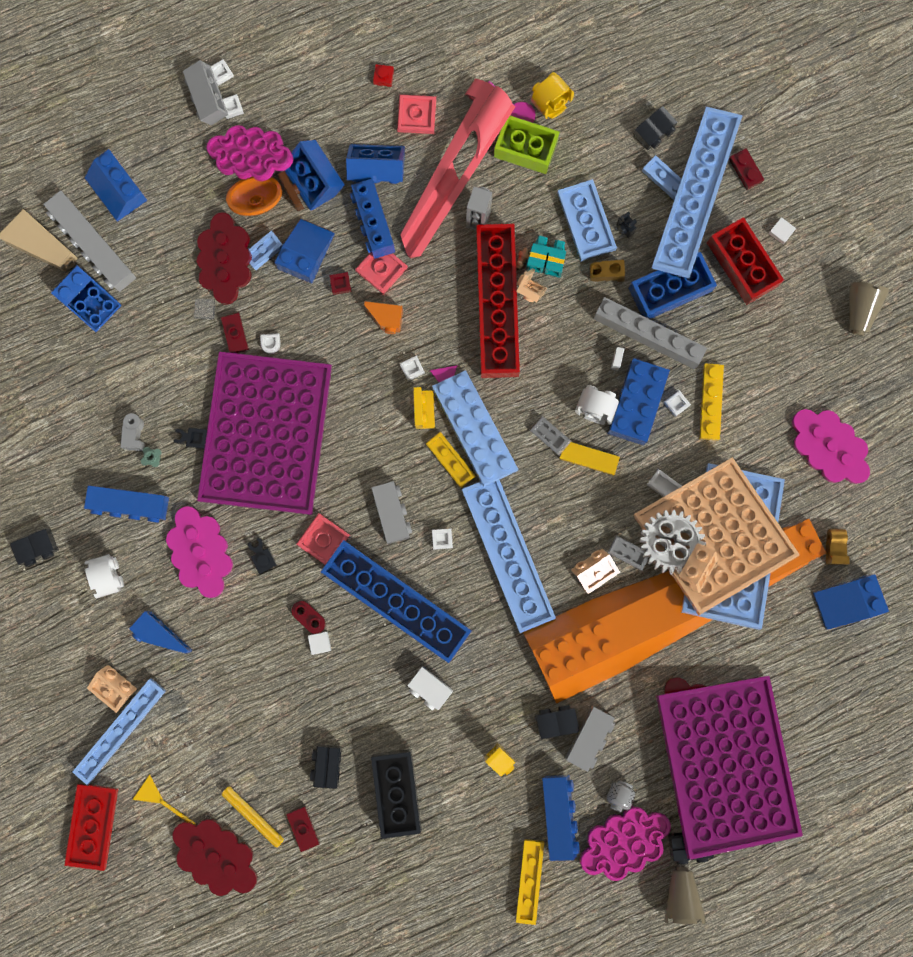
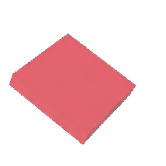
M400 95L397 131L402 133L434 134L436 96Z
M371 252L358 265L355 272L384 295L405 272L408 266L393 253L374 259Z
M318 513L296 545L326 565L342 541H347L350 535Z

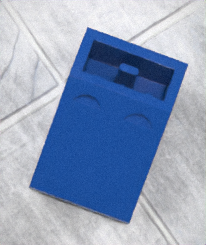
M78 265L51 291V294L95 332L122 306Z

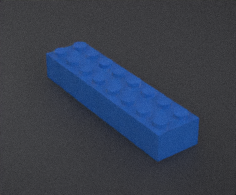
M344 540L321 571L322 574L447 663H450L472 631Z

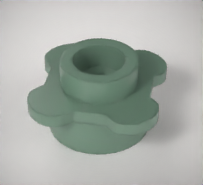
M145 447L141 464L158 467L162 454L161 450Z

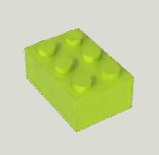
M509 116L500 131L494 149V158L547 174L560 132Z

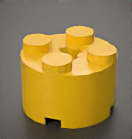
M552 72L542 83L538 82L533 86L532 91L534 93L531 97V102L546 119L547 117L553 119L567 108L565 104L568 101L571 103L574 92L559 75Z

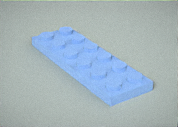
M466 370L433 385L432 390L483 487L518 471L510 452Z

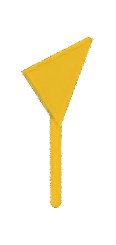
M151 775L148 776L133 800L161 803L186 822L196 824L163 800Z

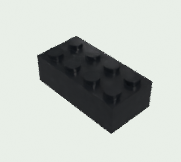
M412 749L373 754L371 761L381 839L421 834L422 826Z

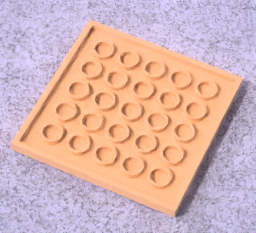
M733 457L634 514L642 530H647L644 527L645 523L651 524L649 519L651 517L656 519L658 512L663 517L665 510H667L669 515L675 510L678 516L683 511L684 518L691 515L689 521L697 520L695 527H702L699 534H705V537L700 541L706 542V547L716 551L718 561L699 593L692 591L690 583L680 579L676 569H674L672 574L698 616L800 555ZM661 527L664 533L668 534L671 532L668 527ZM680 533L682 539H690L687 533ZM671 539V545H675L674 539ZM661 544L655 545L657 551H665ZM675 551L676 557L684 558V554L681 551Z

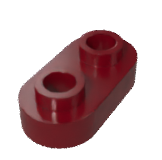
M298 601L293 605V617L309 632L317 634L325 629L326 621L324 617L309 603ZM300 607H303L305 610L302 615L298 613ZM314 620H317L319 622L317 628H314L312 626V622Z

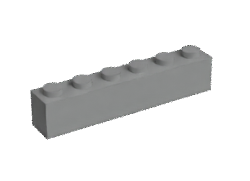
M61 190L43 204L48 209L46 214L53 221L57 220L60 223L57 227L65 235L68 233L71 236L69 241L76 248L80 247L83 250L81 255L88 262L91 260L95 264L93 269L99 275L103 274L106 277L104 282L111 289L115 288L120 292L136 279V276Z
M604 297L594 317V320L692 369H695L700 364L707 350L706 347Z

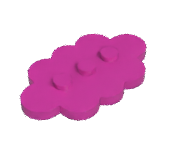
M240 125L233 126L226 132L225 136L212 137L206 147L208 154L216 160V166L222 174L231 175L235 173L240 179L253 177L255 180L265 181L273 175L275 170L284 171L293 163V155L287 147L283 146L281 136L275 131L264 133L258 127L246 130L245 127Z
M804 409L793 416L792 425L798 433L794 439V448L800 455L807 456V462L811 468L821 470L825 480L837 483L846 479L850 483L859 484L868 479L870 468L864 461L868 454V445L863 439L855 437L852 426L841 423L838 415L829 410L822 411L817 415L811 410Z
M182 507L175 515L177 527L171 529L166 537L168 547L173 550L171 562L176 568L180 569L179 580L182 585L189 588L198 587L203 596L215 598L221 595L224 590L223 577L227 576L233 568V561L226 554L228 542L219 535L220 524L216 519L208 516L201 517L198 510L193 507Z
M631 806L629 810L624 811L622 816L610 815L604 825H597L589 830L587 841L590 847L586 848L580 856L582 869L589 875H597L603 872L612 881L622 880L626 877L628 871L640 872L644 868L646 861L653 862L662 856L663 844L661 839L665 838L670 832L671 824L669 819L661 812H653L647 815L638 806Z

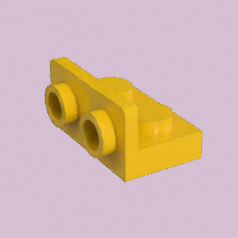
M414 387L416 429L435 428L434 392L432 390L422 391L421 387Z

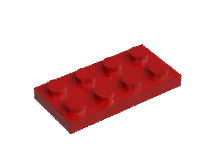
M77 784L64 866L100 871L106 870L119 788Z

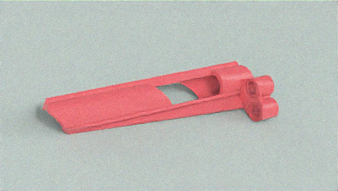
M475 78L465 93V96L467 95L473 100V103L400 234L409 258L412 259L422 255L515 109L509 96L499 86L494 87L488 82ZM472 131H475L478 139L476 155L459 180L453 166V161Z

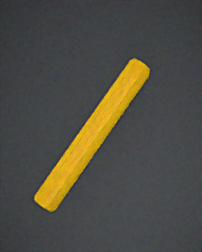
M228 786L221 795L274 847H279L284 841L283 837Z

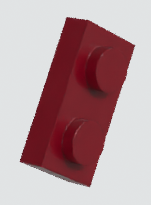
M747 148L730 156L729 161L746 190L765 180Z

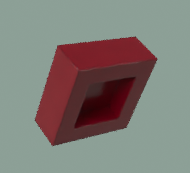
M348 272L329 275L333 295L352 292Z

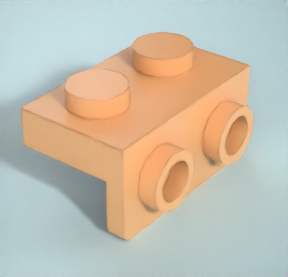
M532 268L520 276L516 284L519 286L516 292L524 295L523 298L527 301H535L537 303L547 288L531 280L535 269Z

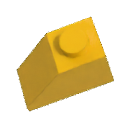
M499 743L484 756L485 762L500 776L504 773L508 775L515 768V760Z

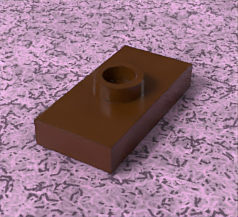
M282 171L278 175L297 211L303 210L304 207L298 197L300 191L295 183L291 184L285 171Z

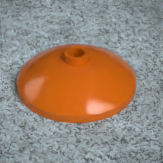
M250 177L238 181L229 189L226 195V202L229 209L236 214L243 216L261 215L276 206L281 199L282 189L279 182L272 177L265 181H258Z

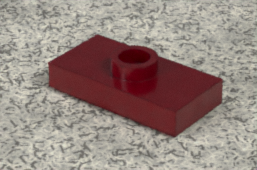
M240 313L221 317L229 352L239 353L249 350Z
M306 806L286 814L300 852L320 844Z

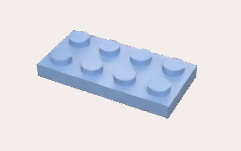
M593 179L557 191L580 261L615 251L617 246Z

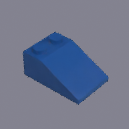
M300 219L275 261L278 270L312 284L335 233Z
M876 574L865 575L813 593L826 630L889 612Z

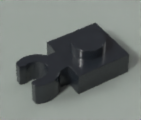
M628 211L618 219L616 224L618 231L622 235H626L627 238L631 237L637 228L635 226L637 220H632Z
M189 428L188 433L181 429L175 430L176 433L182 434L181 439H174L175 443L180 445L186 443L188 448L205 449L206 429Z
M257 538L259 542L258 547L254 548L251 542L248 543V547L255 552L251 559L258 573L262 574L277 566V563L270 549H263V540Z

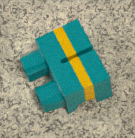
M538 236L536 242L533 243L526 270L533 268L535 272L542 274L546 257H548L544 274L561 278L566 255L565 242L555 240L554 247L552 248L546 246L548 238Z

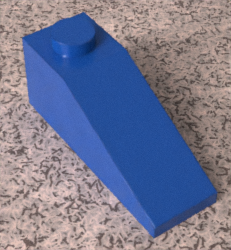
M145 611L129 628L133 632L132 636L139 642L143 641L182 653H190L192 651L184 641L151 611Z

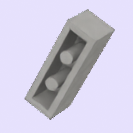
M199 60L183 70L185 83L190 90V97L196 106V114L199 120L213 125L228 116L211 66Z
M485 187L473 188L467 205L466 228L476 230L477 225H486L488 223L492 204V192Z
M393 481L371 487L387 544L409 539L412 529L410 522H406L404 515H407L405 504H401L399 497L402 496L400 486H395Z
M591 705L565 759L587 772L589 768L593 769L597 762L595 756L599 750H603L606 744L605 737L607 733L612 732L615 726V722H613L615 718Z

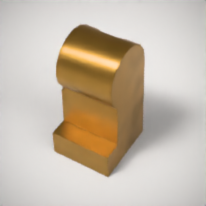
M624 260L594 262L589 265L591 281L617 280V282H625Z
M828 529L826 535V564H850L849 556H847L848 535L846 529Z

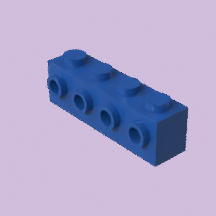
M373 179L351 185L353 192L350 193L352 203H356L358 209H355L357 219H362L363 222L360 228L363 237L367 236L368 242H365L368 253L372 252L374 259L395 253L394 243Z
M88 486L84 509L90 510V514L102 515V512H107L111 517L121 518L122 514L128 515V519L140 520V517H145L148 522L159 523V519L166 520L169 497Z
M570 775L545 776L542 779L550 861L574 860L577 854H579V842L575 840V833H577L578 828L577 821H574L573 813L576 811L575 801L572 800L571 792L574 791L573 780H570Z

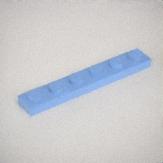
M152 678L149 679L72 773L86 785L90 784L166 690Z

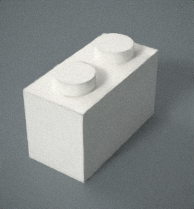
M423 666L408 684V687H410L409 692L416 698L421 696L425 699L424 704L431 710H434V708L439 710L453 692L450 687Z

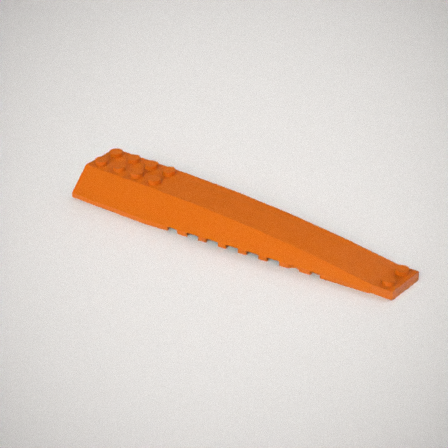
M810 519L782 528L800 555L770 573L769 586L804 567L810 561L827 554ZM667 571L587 601L556 616L554 620L524 631L523 634L557 704L628 670L713 619L681 613L684 593L674 577Z

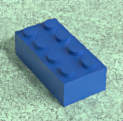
M698 252L690 278L658 270L631 282L628 289L640 314L648 319H652L712 292L717 284L701 252Z
M634 358L632 359L618 399L619 404L607 434L643 446L648 442L670 370Z

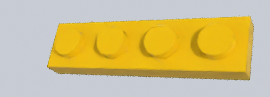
M707 363L703 365L699 439L720 440L724 365Z
M524 839L516 923L536 925L544 841Z

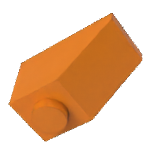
M365 301L366 311L381 330L387 334L400 333L403 316L402 306Z

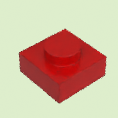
M376 64L373 84L392 87L394 66Z

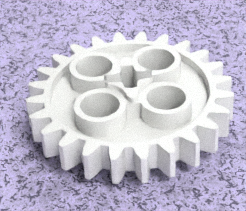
M665 510L663 517L658 512L656 519L653 517L649 519L651 524L645 523L644 527L647 530L641 531V534L645 537L639 540V542L645 544L641 546L640 550L647 551L643 557H650L648 564L656 563L655 570L660 566L662 567V573L669 569V573L672 575L674 569H676L677 573L680 574L695 546L698 543L706 545V542L700 541L705 537V534H699L702 527H695L697 520L689 521L691 515L684 518L683 511L678 516L675 510L672 511L671 515ZM666 526L671 532L668 534L664 533L661 527ZM680 533H687L690 539H682ZM671 539H674L675 545H671ZM661 544L665 551H657L655 545ZM675 551H681L684 554V558L676 557Z

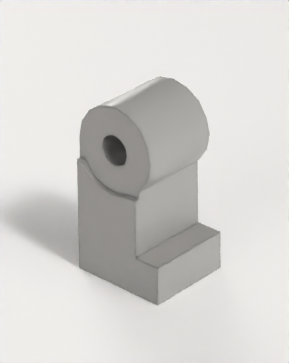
M131 413L124 417L121 436V448L124 450L143 451L145 448V443L140 441L144 421L136 414Z

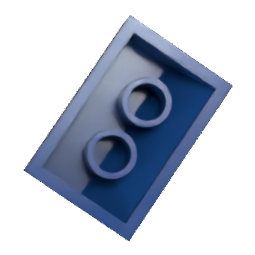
M316 140L300 141L291 152L293 163L285 172L292 183L296 184L301 197L311 211L334 198L345 184Z
M350 144L346 157L347 180L362 182L373 179L374 183L386 181L392 184L403 182L405 146Z
M109 149L93 160L85 179L117 222L147 201Z

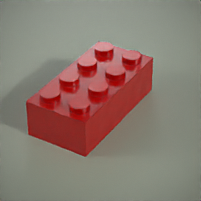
M744 217L713 234L708 240L707 245L746 305L777 288L784 281Z

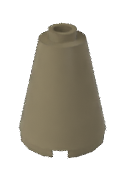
M862 282L850 283L849 330L853 331L852 334L864 336V333H869L889 294V288L879 286L878 289L873 284Z
M676 867V871H672L664 917L665 923H669V919H673V923L697 924V919H701L702 924L706 923L693 871H689L688 867Z

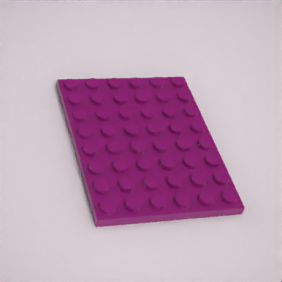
M219 352L197 498L198 502L306 515L313 514L332 373L331 364Z
M770 676L656 695L687 859L691 860L803 836Z

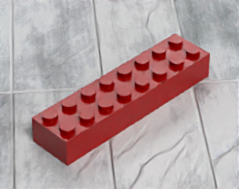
M477 225L481 378L519 377L515 225Z

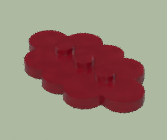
M220 212L211 219L210 229L200 233L197 239L198 247L201 250L197 256V265L202 269L199 274L201 286L208 291H213L214 298L219 303L229 305L236 301L239 293L238 288L245 287L251 280L252 274L248 265L252 260V254L247 248L250 241L249 233L244 228L235 226V221L229 214Z
M205 819L198 825L184 821L175 827L172 838L177 847L180 848L176 859L177 864L181 870L192 872L193 880L200 885L208 884L210 891L217 896L227 895L232 889L239 893H248L256 886L258 876L253 867L250 866L253 860V850L248 844L238 842L234 831L222 830L219 822L214 819Z

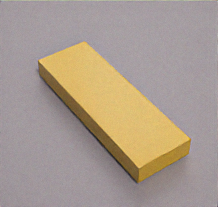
M441 432L426 443L427 447L460 488L476 477Z
M571 442L560 454L559 459L614 476L620 457Z

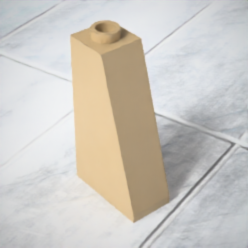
M24 209L0 233V239L7 245L64 272L72 268L78 259Z

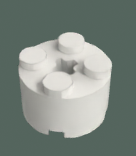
M587 385L586 389H583L575 413L579 416L580 413L585 414L584 418L594 423L604 425L605 422H608V425H611L619 401L615 398V393L611 391H605L604 393L598 391V388L592 385Z
M108 554L85 561V565H89V568L85 569L87 580L91 590L95 589L97 594H94L96 599L119 592L124 587L122 576L117 575L116 569L119 568L116 557L113 558Z

